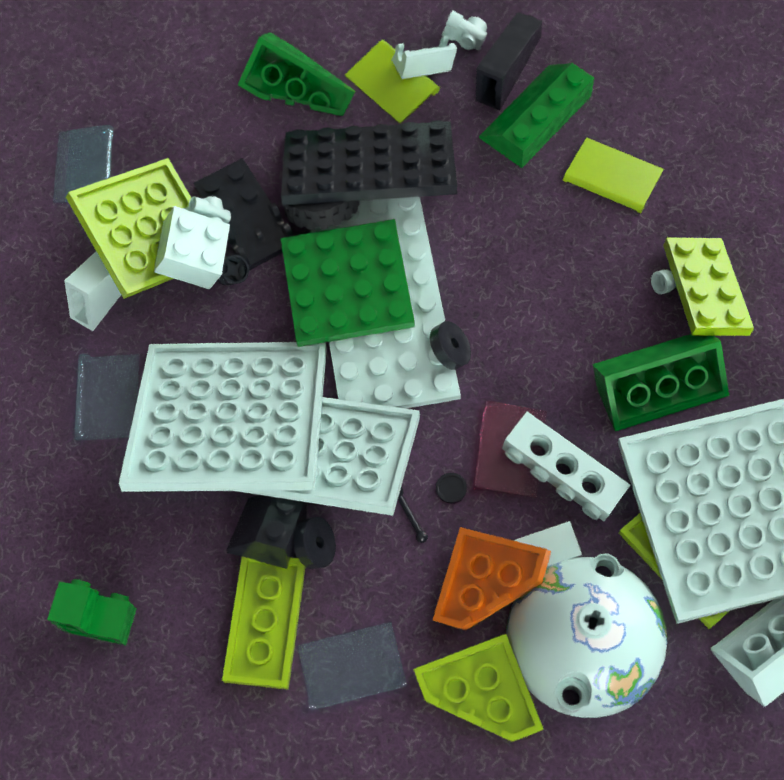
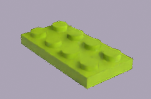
M667 237L663 245L692 336H750L754 326L722 238Z
M242 556L222 677L224 683L289 689L306 568L298 558H290L288 568L285 569Z

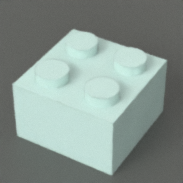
M174 206L163 222L154 272L210 289L222 275L230 224Z

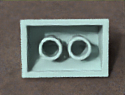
M784 597L772 600L710 648L745 693L764 707L784 692Z

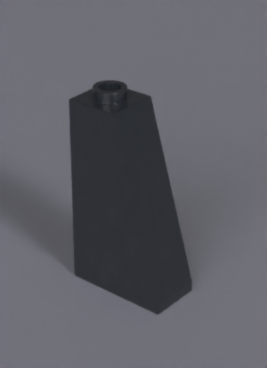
M517 12L476 69L475 101L501 110L541 38L543 21L531 15Z

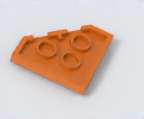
M460 527L433 621L468 630L542 584L551 551Z

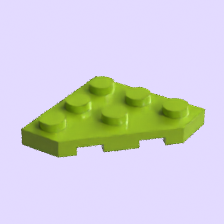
M506 634L414 669L425 701L511 742L544 730Z

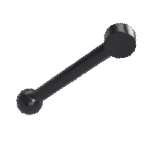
M401 487L398 501L417 533L416 540L424 543L428 539V534L421 530L403 497L404 491Z

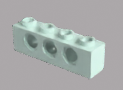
M529 412L524 414L504 441L502 449L506 451L505 455L511 461L527 466L531 469L530 472L536 479L552 484L557 488L556 492L568 501L574 500L582 506L583 512L592 519L598 520L600 518L602 521H605L630 487L629 483ZM534 445L541 446L545 450V455L537 456L533 454L530 447ZM560 463L566 464L570 468L571 473L567 475L558 472L556 465ZM591 482L595 485L597 492H586L582 487V483Z

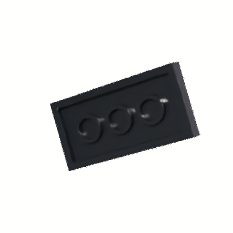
M243 158L193 183L202 199L218 197L222 201L223 209L230 211L231 220L228 223L230 227L227 241L235 254L242 256L247 261L249 271L282 254L281 238L294 236L289 224L283 222L277 205L274 202H270Z

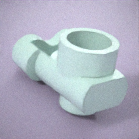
M452 11L442 36H449V40L458 41L465 49L470 50L474 48L479 50L487 35L486 23L478 17H470L468 20H465L464 16Z
M194 196L190 199L188 207L183 208L227 224L231 220L230 211L223 209L222 201L218 197L202 199Z

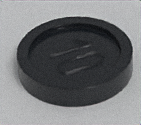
M446 473L436 483V493L446 503H457L466 495L467 484L459 474Z

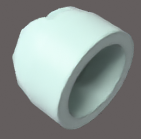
M663 269L652 274L651 284L656 293L665 294L671 292L676 287L672 271Z

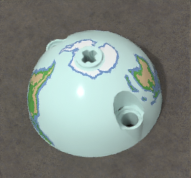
M600 554L596 557H574L548 566L543 583L513 602L506 628L509 643L528 690L550 708L571 716L598 718L628 709L641 700L652 688L660 675L665 660L667 631L663 612L656 597L639 577L621 566L618 560L610 554ZM605 566L609 568L612 576H602L596 572L595 568ZM590 617L597 619L596 624L598 625L595 630L588 628ZM568 689L576 691L580 698L577 705L566 704L562 698V692Z

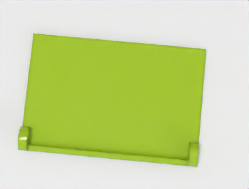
M381 40L345 76L396 121L402 123L431 94L434 96L438 93L440 87L426 75L402 79L392 62L395 49L385 40Z
M586 138L566 171L563 181L632 208L641 214L664 169Z

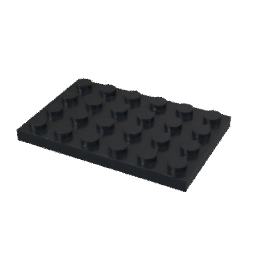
M436 120L430 123L417 124L407 122L401 125L378 124L370 127L350 126L348 128H322L320 130L308 131L297 129L292 132H285L281 189L282 205L457 194L450 121Z

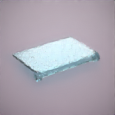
M103 125L59 132L53 203L68 202L66 199L68 192L110 178L113 126Z
M80 354L78 356L75 440L129 438L138 398L139 354L102 357Z
M392 622L297 645L311 710L407 686Z

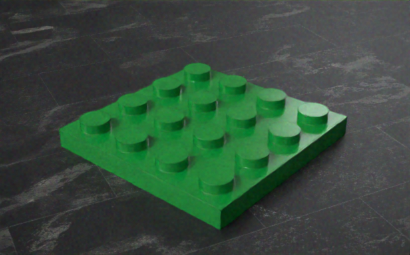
M395 219L281 238L298 347L415 327Z

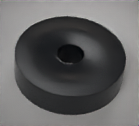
M444 321L431 330L430 345L434 355L443 366L456 370L470 361L471 348L464 332L455 323Z
M321 517L303 519L298 523L294 532L295 552L299 561L306 568L318 569L327 567L331 564L335 555L336 542L333 530L329 523Z

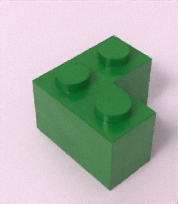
M72 579L71 584L59 581L48 621L65 633L126 646L137 610L129 602V597L117 593H111L110 597L100 596L99 591L90 588L91 584L82 580Z

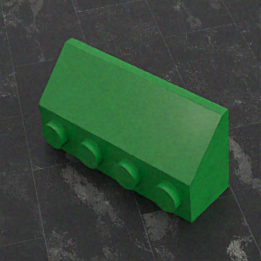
M574 63L548 65L479 135V138L520 168H523L591 97L594 77Z
M692 334L592 364L597 390L614 431L730 396L721 340L715 336H692Z

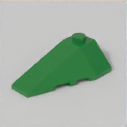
M270 32L258 38L238 83V86L260 99L270 101L271 97L285 100V104L292 106L295 103L306 104L312 110L339 116L345 114L356 92L293 45Z

